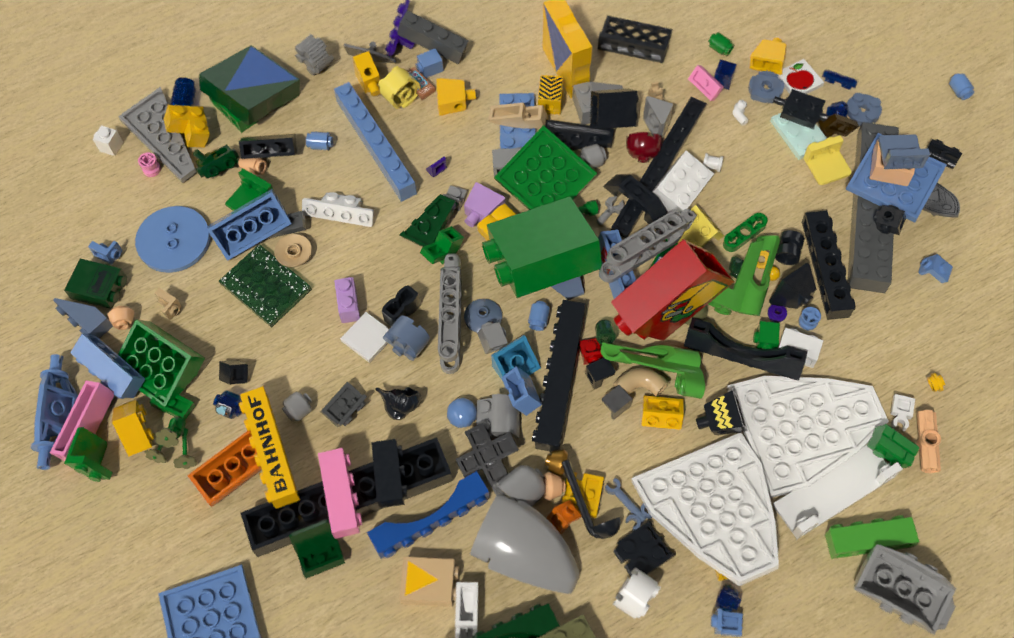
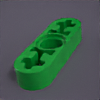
M762 213L753 214L724 237V249L728 252L737 251L766 228L767 217ZM755 221H757V222L761 221V222H762V223L756 224L755 227H753L754 224H755ZM747 229L750 235L744 236L740 230ZM736 239L735 244H733V243L729 244V243H728L729 241H730V242H733V241Z

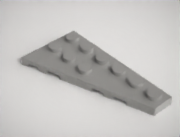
M159 87L118 117L183 183L197 172L181 134L166 132L164 116L168 103L161 87Z

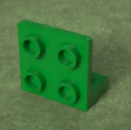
M242 168L238 173L241 185L226 201L225 205L234 211L273 189L270 183Z

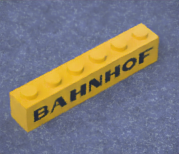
M262 386L240 394L242 402L239 403L242 414H246L247 417L244 420L247 431H251L252 434L249 437L252 448H256L257 451L254 458L257 466L262 468V472L259 475L263 485H267L268 490L265 491L268 503L272 502L277 509L299 501L300 498L266 390Z

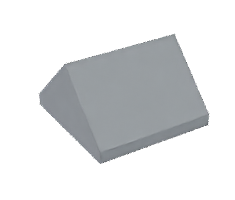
M648 96L645 100L643 120L652 136L654 133L661 135L663 141L670 124L673 104Z

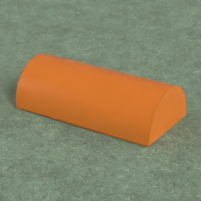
M246 431L187 475L211 508L262 470L261 466H257L254 455L257 454L256 448L253 449L249 441V437L252 436L251 431Z

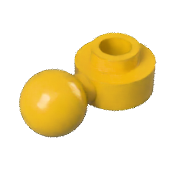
M761 251L760 256L765 258V262H757L756 268L765 269L769 253ZM772 266L769 276L770 281H775L780 277V270L775 266Z

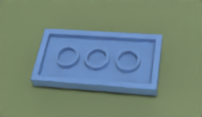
M534 93L499 94L500 105L524 102L526 107L534 106ZM500 125V148L513 149L523 147L534 136L535 129Z

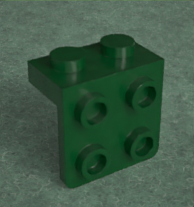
M329 520L318 522L289 535L299 558L305 579L345 564L338 539H335L332 534Z

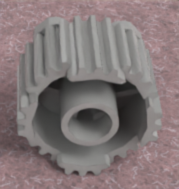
M312 34L295 47L297 52L295 57L300 63L304 62L311 75L318 74L334 60L332 55L327 53L325 49L327 46L320 37L315 39Z

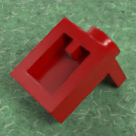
M598 338L579 341L583 365L591 364L603 358Z

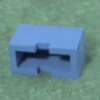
M516 366L501 377L505 388L509 391L508 395L514 408L527 416L542 405L530 375Z

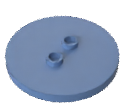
M171 206L160 209L148 216L140 225L135 238L137 253L141 260L153 270L166 273L185 270L196 264L206 253L210 243V233L207 230L208 225L205 219L191 208Z

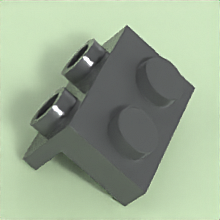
M346 382L320 412L336 427L346 426L353 418L351 414L355 410L359 411L366 404L364 400L367 396L365 394L362 395L349 382Z

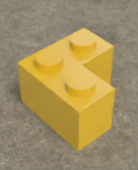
M168 105L164 116L166 132L184 133L187 147L205 148L210 134L204 108Z
M137 399L113 408L112 424L128 457L152 448V440L154 439L152 430L150 428L147 429L144 424L146 422V410L143 404L139 405Z

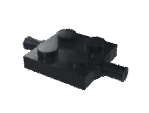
M794 89L791 90L790 95L786 99L775 96L773 103L783 106L780 118L814 129L819 120L826 121L830 116L823 113L826 100Z

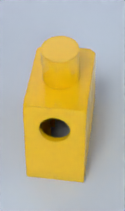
M778 37L773 38L772 41L762 40L750 56V69L771 71L782 75L786 56V44L782 43V40Z
M369 51L353 56L355 75L365 93L370 92L372 96L379 95L380 87L378 84L380 76Z
M436 79L439 116L465 111L466 100H476L475 89L465 90L463 80Z

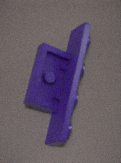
M410 0L400 3L397 8L398 16L394 19L393 25L395 27L389 35L391 40L385 48V51H387L386 56L391 57L397 43L409 49H412L414 46V42L397 34Z

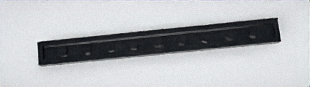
M690 97L662 143L659 154L653 158L639 181L651 192L668 172L704 112L707 103ZM628 199L612 225L611 230H618L621 237H629L644 211Z

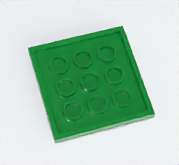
M543 125L497 173L494 179L528 210L567 197H571L574 200L597 175V172Z

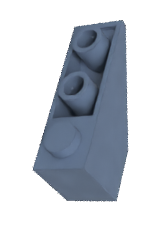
M57 298L53 299L57 304L55 309L62 316L67 315L69 317L67 320L74 327L79 326L81 328L79 331L82 334L96 335L100 339L113 327L107 317L94 306Z

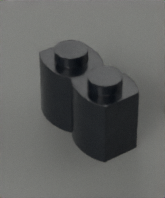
M409 285L401 288L395 298L389 300L383 306L382 314L384 321L392 326L401 315L407 317L413 314L420 306L418 292Z

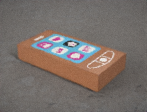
M415 67L407 71L420 84V90L417 89L416 93L421 100L435 92V87Z

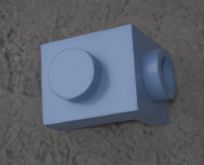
M936 254L922 260L918 273L920 275L930 273L939 282L946 283L949 280L953 266Z
M718 608L715 614L711 616V627H714V634L741 637L742 613L726 612L722 608Z

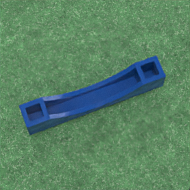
M476 471L460 480L450 499L432 515L410 523L384 522L368 531L367 534L380 559L384 557L390 558L396 554V550L411 546L419 537H427L433 533L435 528L447 526L451 523V519L469 513V509L474 506L480 507L488 501L487 499L490 498L489 491Z

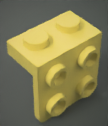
M841 135L829 137L818 143L813 142L806 149L803 159L819 185H825L849 177L852 173L840 153V148L844 141Z

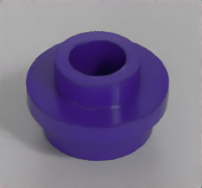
M771 305L767 314L772 322L779 323L786 319L787 310L784 306Z

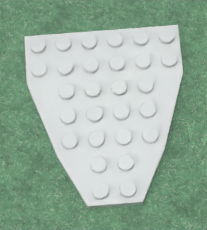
M762 376L731 384L726 388L727 392L733 390L738 397L748 430L743 433L762 464L770 498L809 487L859 452L869 442L877 426L888 424L889 422L873 386L829 378L800 377L799 381L784 376Z
M741 432L632 478V484L649 514L696 557L738 586L778 569L776 522L762 464Z

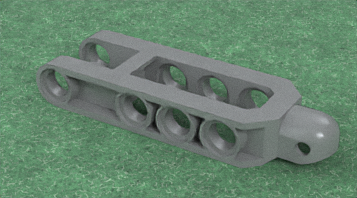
M690 209L680 213L673 210L612 246L607 254V261L602 264L599 270V277L604 282L612 283L670 248L680 240L683 232L690 228L697 215ZM605 269L612 270L614 275H607Z
M447 254L444 267L440 271L438 353L441 369L446 374H454L460 367L462 276L461 259L458 254ZM447 295H453L454 298H449ZM447 312H452L454 315H448ZM455 361L453 367L449 368L444 365L445 362Z

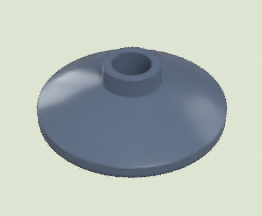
M478 299L467 306L464 312V320L470 330L478 333L482 328L481 326L485 323H501L502 312L494 301Z

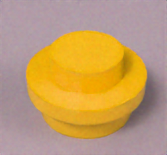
M932 373L927 378L931 389L934 392L943 391L945 382L942 376Z

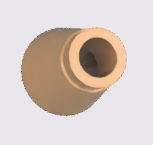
M240 158L238 162L239 168H243L255 175L264 174L267 167L266 162L262 158Z

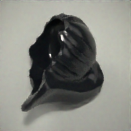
M378 387L375 388L383 399L385 411L393 420L404 419L408 413L418 407L421 401L419 391H415L410 387L404 390L393 389L391 391H385Z

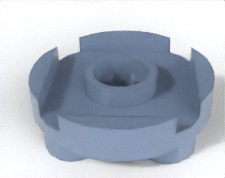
M758 72V75H753L749 82L748 90L751 94L750 97L754 101L773 103L775 96H782L784 82L774 72ZM764 85H768V88L770 89H765L763 87Z
M855 93L848 100L845 107V114L850 119L857 121L859 126L862 125V122L876 123L882 113L880 99L862 93Z

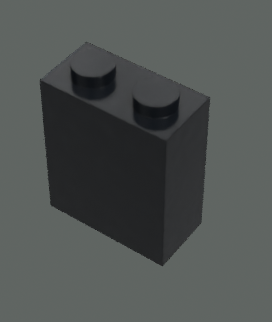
M629 88L591 91L590 127L596 129L635 127L638 118L637 91Z

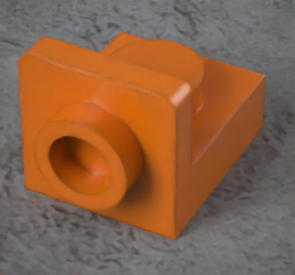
M568 500L555 506L546 519L562 534L572 522L581 518V514L572 501Z

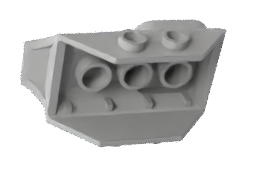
M876 544L866 557L856 577L854 590L880 604L879 608L890 614L892 612L900 616L899 619L906 624H915L935 635L937 630L945 629L956 607L953 602L956 588L943 575L937 573V568L929 564L923 565L917 561L918 558L910 553L903 554Z

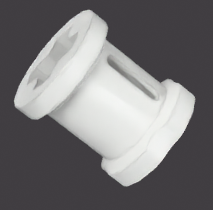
M705 153L703 165L720 173L723 156L719 158Z

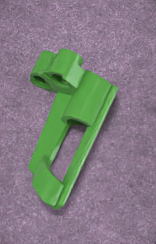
M764 235L758 237L756 242L750 243L734 288H726L708 303V305L715 307L714 311L723 315H730L732 311H735L737 313L760 316L769 287V276L780 243L779 236ZM770 250L761 284L758 286L754 282L753 276L760 252Z
M602 342L600 352L605 359L625 364L635 363L677 373L674 387L679 395L698 399L703 397L705 380L700 369L701 358L699 352L668 345H657L639 349ZM620 349L655 355L657 358L621 352Z

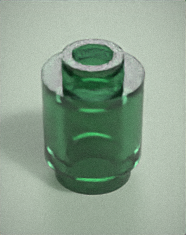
M609 320L597 322L595 325L597 341L600 344L602 342L613 343L616 334L612 322Z

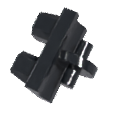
M932 139L927 147L930 153L929 157L946 164V167L954 169L963 154L959 149L944 145L943 141L938 139Z

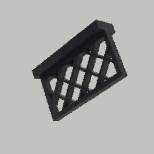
M607 15L603 29L599 34L597 49L663 63L672 29ZM609 22L616 23L617 25L612 27ZM630 26L633 27V29L628 30L626 27ZM622 29V33L618 34L616 30ZM642 30H649L650 32L644 33ZM637 32L640 36L634 37L632 34ZM659 33H663V34H667V35L661 37V36L659 35ZM654 36L656 39L651 41L648 37Z

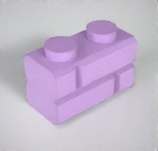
M353 277L335 280L338 312L341 322L358 321L360 312Z

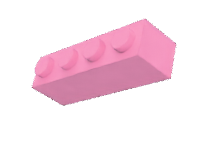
M86 380L50 453L65 461L77 428L84 427L96 434L111 404L114 392L101 383Z
M343 448L318 453L331 531L334 538L337 539L360 533L359 526L363 524L361 514L356 513L355 506L359 505L357 494L352 492V486L355 485L353 473L349 474L348 467L351 466L349 454H345Z

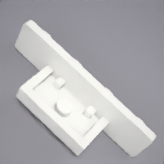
M330 192L326 193L321 200L303 198L302 212L305 216L367 227L373 226L374 211L373 209L360 207L361 198Z

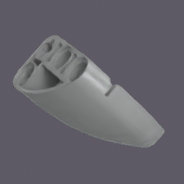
M498 493L480 527L470 555L489 563L488 568L507 577L547 590L571 594L578 582L579 570L568 545L552 523L527 503L521 500L516 503V501Z

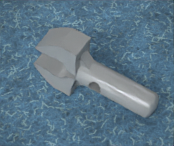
M617 196L608 198L605 201L607 209L597 219V223L602 225L612 213L620 214L623 209V200L619 205L612 207L617 201Z

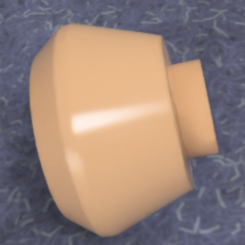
M117 306L109 311L107 317L114 328L126 330L132 325L135 313L127 306Z
M550 472L543 475L545 484L543 497L548 501L560 497L562 492H565V481L560 476Z

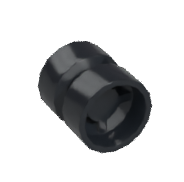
M793 230L783 231L780 234V243L775 259L784 265L798 264L805 240L804 236Z

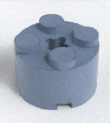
M401 315L385 333L383 339L393 346L392 351L398 356L405 355L408 359L414 361L427 345L430 336L420 325L418 327L413 325L414 320Z

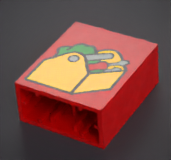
M683 239L611 301L619 313L614 317V322L627 336L634 333L644 340L650 337L664 341L735 281L712 252Z

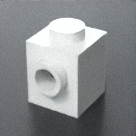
M101 125L94 134L93 141L99 151L116 156L123 144L117 130Z

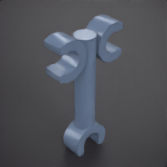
M613 479V483L616 485L615 489H611L608 485L605 486L606 492L610 495H616L633 514L629 515L625 520L626 524L632 520L636 522L637 525L633 527V531L638 529L646 519L653 518L649 513L645 512L644 509L646 507L644 503L639 510L620 489L621 484L618 479Z

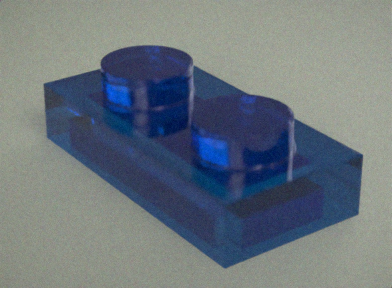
M825 69L822 75L825 78L824 81L832 84L835 81L842 83L841 87L849 90L852 87L856 88L859 81Z

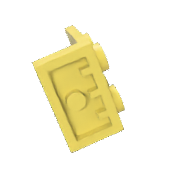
M695 205L690 210L697 216L690 228L683 232L678 243L684 239L699 247H703L713 237L720 240L724 235L704 210Z

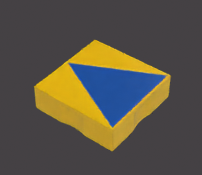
M548 0L543 2V50L556 74L563 77V86L569 97L572 98L573 85L590 82L592 45L575 19L566 0Z

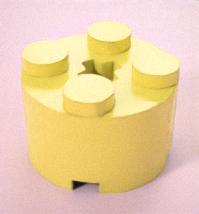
M399 66L394 67L378 84L381 95L396 109H399L398 107L401 106L403 108L409 106L418 96L416 93L417 89L420 90L419 82Z

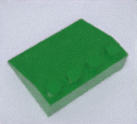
M138 319L135 320L118 353L124 361L145 378L139 391L150 399L154 397L155 401L159 402L164 408L166 406L169 407L168 404L173 399H176L175 397L194 379L205 360V357L152 322ZM159 389L164 390V392L160 393L159 398L154 396Z

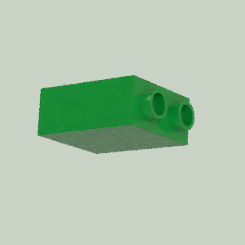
M571 197L487 224L489 240L482 242L484 255L489 264L497 261L498 264L494 265V270L500 286L510 285L516 298L600 270L602 266L599 239Z

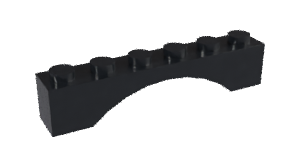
M693 317L684 343V347L797 381H799L808 353V351L791 346L774 349H757L744 346L724 336L712 323Z

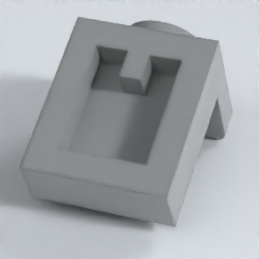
M450 185L447 193L443 195L456 201L457 205L454 210L460 211L467 196V190Z

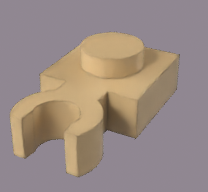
M659 82L651 83L648 96L663 100V90L658 87Z

